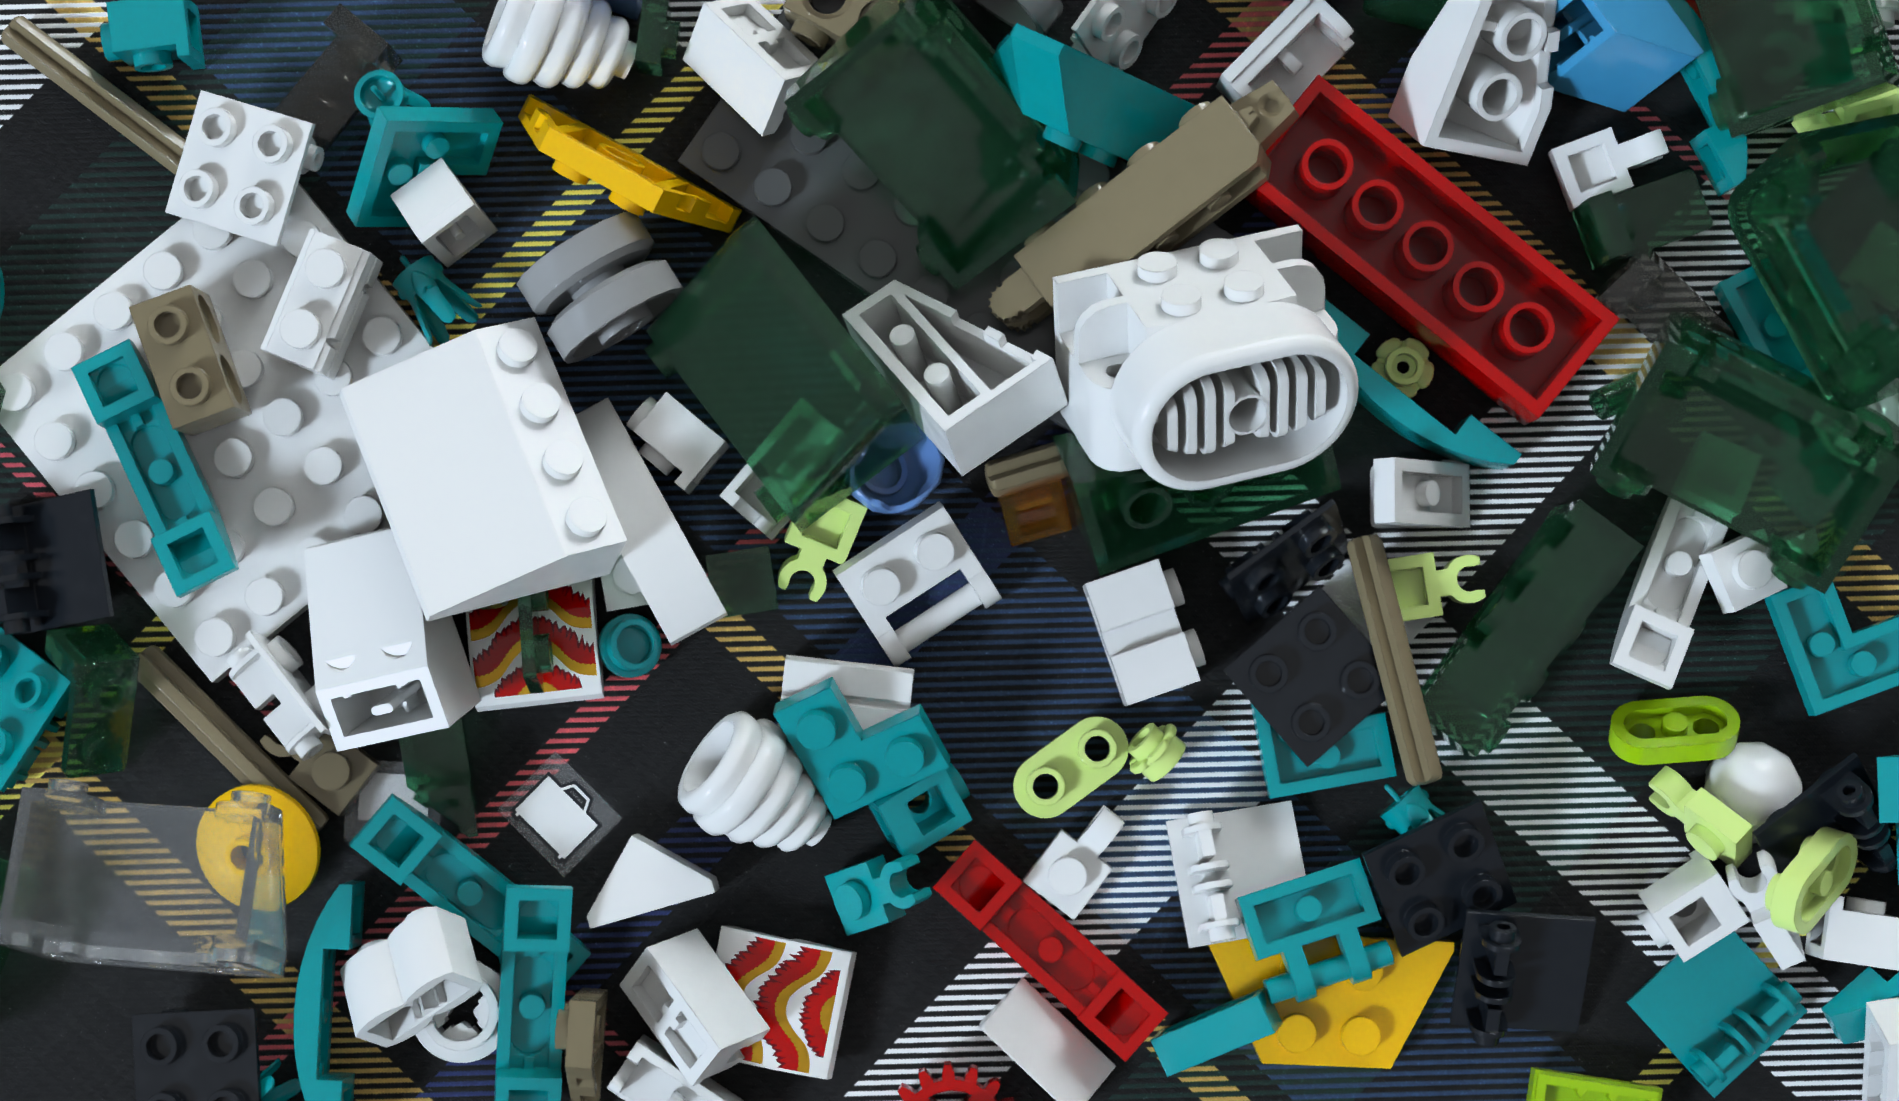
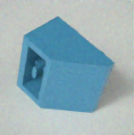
M1557 0L1554 26L1560 30L1558 51L1551 52L1548 83L1554 87V91L1626 112L1704 53V51L1667 0Z

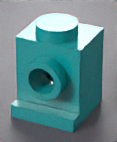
M119 0L106 2L108 23L101 24L100 36L102 48L108 61L122 60L129 66H134V70L139 72L165 71L173 68V60L179 59L193 70L206 68L198 6L191 0Z
M951 763L949 768L868 804L889 845L902 856L920 853L973 820L962 801L970 796V792L963 778ZM925 792V799L920 806L914 808L908 806L909 801Z

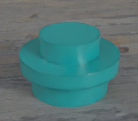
M623 614L611 619L603 627L598 638V651L602 663L610 672L620 677L634 678L648 673L657 664L661 655L662 642L657 628L650 620L638 614Z

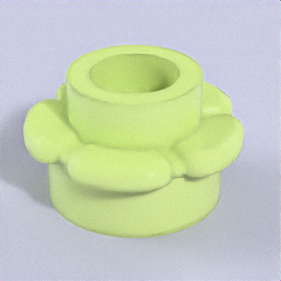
M1391 338L1378 347L1376 351L1377 360L1372 364L1371 368L1407 397H1414L1417 394V390L1425 389L1430 385L1434 376V365L1432 362H1429V350L1421 341L1414 338H1407L1405 341ZM1399 362L1408 364L1409 370L1407 373L1402 374L1397 370Z
M1149 723L1139 730L1127 748V751L1132 755L1129 761L1130 771L1133 774L1142 773L1151 782L1161 779L1170 772L1181 759L1186 749V744L1176 736L1177 727L1171 723L1159 727L1154 723Z

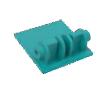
M0 626V791L5 792L7 788L13 789L18 780L26 781L29 776L27 772L41 752L35 746L42 749L48 747L50 742L42 736L45 730L54 733L58 732L60 725L52 718L55 716L62 719L73 701L80 698L81 693L77 689L83 680L65 668L60 667L59 670L16 637L5 635L4 628Z
M1735 931L1685 963L1677 954L1626 1001L1632 1010L1713 1098L1722 1092L1808 1012L1800 1003L1803 998L1796 989L1785 980L1781 982Z

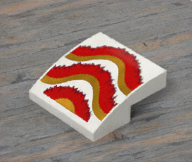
M595 578L466 612L470 668L482 700L475 706L477 712L604 698L603 663L598 651L599 633L597 630Z
M721 926L716 954L770 1027V1030L763 1039L740 1049L745 1058L739 1063L808 1077L832 1079L857 952L802 939H787L736 926Z

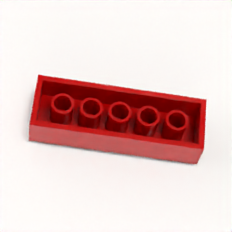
M1318 74L1293 104L1300 117L1265 151L1272 162L1269 180L1244 199L1280 228L1298 224L1303 230V247L1521 424L1526 425L1539 419L1620 318Z

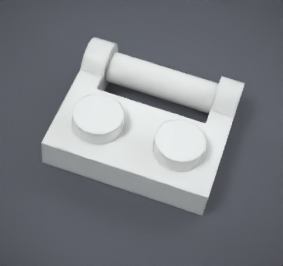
M940 501L832 570L894 667H898L911 658L908 653L909 651L983 604L987 609L1002 599ZM959 569L968 581L966 585L895 631L886 619L887 616Z

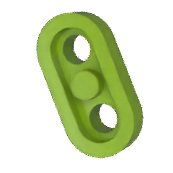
M1712 696L1631 701L1619 706L1614 711L1611 717L1608 741L1612 751L1619 758L1636 765L1717 760L1729 755L1735 749L1740 729V717L1732 705Z

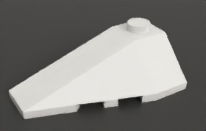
M1447 0L1411 56L1388 117L1424 147L1528 166L1552 108L1554 87L1548 83L1551 52L1558 51L1560 30L1554 26L1557 0Z

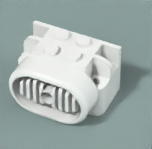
M1298 224L1231 239L1213 238L1204 241L1199 246L1171 252H1148L1141 255L1138 259L1052 277L1056 368L1068 405L1059 410L1089 459L1096 466L1118 472L1142 468L1152 479L1170 488L1190 491L1204 490L1296 468L1322 454L1338 439L1347 427L1356 407L1359 391L1358 375L1351 357L1338 342V328L1335 321L1325 310L1324 278L1311 262L1302 259L1303 230Z

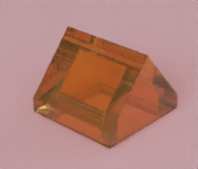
M1060 479L997 497L1011 547L1072 530L1065 493Z

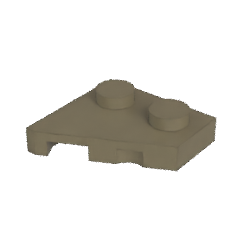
M582 988L569 1000V1003H565V1008L559 1009L557 1013L555 1049L566 1050L565 1071L571 1101H600L608 989Z

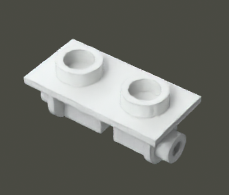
M248 631L245 636L254 646V649L250 651L248 647H242L229 656L227 659V664L231 667L229 677L256 710L263 709L275 697L280 701L281 704L263 720L290 755L298 754L303 761L308 760L323 748V743L319 737L323 734L331 735L315 692V684L311 687L298 670L303 665V661L297 651L284 638L279 635L275 638H266L263 634Z

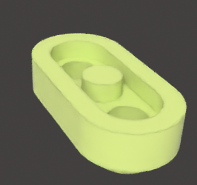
M1087 717L1078 721L1018 767L1013 779V792L1018 804L1028 814L1038 818H1052L1064 813L1123 768L1129 753L1127 751L1129 744L1123 729L1114 721L1104 717ZM1093 736L1103 737L1109 745L1107 756L1100 761H1092L1085 753V744ZM1041 774L1052 775L1058 784L1056 793L1047 799L1036 796L1033 790L1034 780Z
M1827 826L1820 828L1813 836L1810 835L1805 838L1798 854L1785 870L1772 877L1765 894V906L1770 911L1772 923L1776 927L1801 935L1809 933L1845 890L1854 873L1858 855L1857 840L1851 833Z

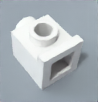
M667 392L658 402L652 397L646 399L634 412L626 425L645 441V444L638 452L666 476L675 467L682 472L674 483L687 494H690L730 447L725 440Z
M1696 850L1689 853L1690 861L1638 893L1647 910L1637 915V917L1658 948L1670 942L1684 963L1750 922L1709 859Z
M1839 896L1814 928L1807 933L1804 954L1823 960L1899 971V917L1885 914L1887 902L1847 896L1846 905L1843 908L1845 897Z

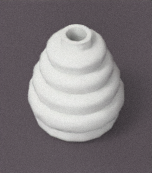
M498 0L484 39L482 58L491 67L503 68L504 77L516 84L524 85L532 80L540 87L552 88L561 82L566 87L574 89L587 82L592 87L600 89L607 86L614 76L621 79L627 77L634 62L638 44L628 40L630 29L627 20L623 17L612 16L611 6L606 0Z
M744 711L728 714L715 724L693 752L678 785V801L688 813L693 814L695 822L706 833L713 836L725 834L732 842L739 844L752 841L760 848L777 845L784 852L795 851L804 844L812 847L821 841L832 822V815L827 812V805L790 742L787 741L783 730L768 719L755 720L749 713Z

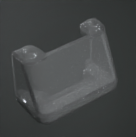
M49 779L47 789L22 787L0 910L1 946L45 959L70 963L261 978L284 977L288 943L283 811L270 804V795L237 790L231 792L230 801H219L216 803L215 808L104 801L87 794L88 784L68 779Z

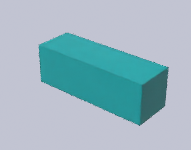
M1263 987L1164 1028L1150 1041L1167 1077L1274 1034L1283 1022L1275 1005L1270 1004Z

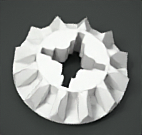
M477 961L483 984L474 995L480 991L483 996L478 1000L479 1004L475 1007L473 1013L478 1019L477 1024L481 1027L482 1032L476 1025L472 1027L465 1020L456 1026L453 1024L445 1030L442 1026L449 1020L448 1016L453 1011L451 1009L435 1015L425 1028L415 1034L424 1048L442 1060L454 1063L474 1062L496 1050L500 974L480 961Z

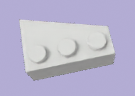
M893 280L842 314L861 361L961 476H964L1068 405L1052 357L1038 350L1031 354L1007 342L1004 333L990 326L983 330L960 319L957 310L897 280Z

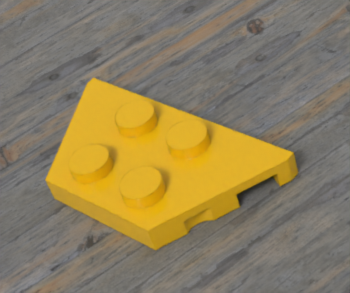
M532 94L528 95L518 115L519 120L537 149L555 159L552 165L553 170L576 183L587 185L589 179L610 189L611 193L608 199L632 214L643 216L645 211L648 210L654 214L731 233L742 212L741 209Z
M1335 936L1302 946L1308 965L1340 955V948ZM1360 936L1363 946L1386 940L1392 951L1394 964L1372 971V979L1354 985L1348 979L1316 990L1317 997L1300 1003H1297L1295 998H1291L1274 1004L1283 1024L1274 1034L1252 1042L1259 1060L1262 1064L1391 1069L1454 953V942L1451 940H1437L1402 957L1394 938ZM1248 939L1208 945L1232 1000L1263 988L1264 979L1285 973V966L1280 954L1255 961Z

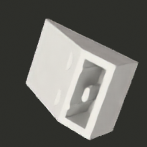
M391 527L304 549L315 692L337 752L449 728L482 701L453 617L448 616L427 622Z

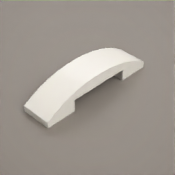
M609 398L576 414L577 421L627 539L620 554L671 646L727 616L728 614Z
M1704 431L1698 435L1670 491L1642 557L1617 630L1610 657V665L1667 690L1672 689L1695 629L1690 628V625L1708 581L1698 555L1722 544L1731 519L1740 514L1762 456Z

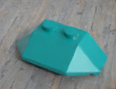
M1018 23L1013 26L1010 35L1007 34L998 44L993 55L1022 114L1046 125L1042 134L1043 138L1076 153L1079 150V153L1112 168L1115 167L1119 157L1129 160L1144 145L1154 141L1160 143L1179 128L1181 118L1191 108L1196 106Z

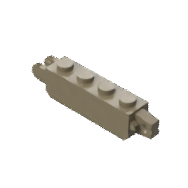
M1272 80L1230 105L1221 95L1212 103L1205 101L1191 108L1181 118L1179 128L1160 143L1156 141L1150 142L1138 149L1127 162L1128 168L1108 183L1102 181L1089 187L1078 197L1075 203L1076 208L1058 222L1050 221L1042 224L1028 235L1024 242L1025 247L1014 255L1021 268L1002 282L1001 287L996 286V290L991 292L992 297L988 299L991 302L988 306L992 309L991 313L1009 329H1014L1017 332L1023 330L1025 332L1027 328H1032L1033 323L1038 324L1054 312L1052 277L1138 259L1141 255L1148 252H1171L1179 249L1269 180L1272 162L1265 151L1300 117L1289 98Z

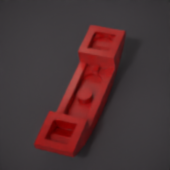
M977 840L970 844L932 887L1075 1014L1080 1022L1125 1062L1168 1015V1012L1122 969Z

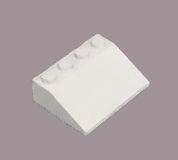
M535 317L473 330L341 388L340 398L427 622L610 574L627 539Z

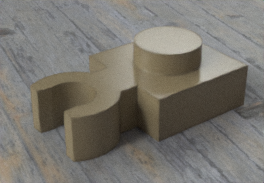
M323 734L319 737L323 743V748L316 755L305 761L298 754L290 755L276 737L264 735L260 742L266 751L278 757H293L299 762L288 778L338 816H342L347 812L382 766L380 762L360 747L337 752L332 736L328 734Z

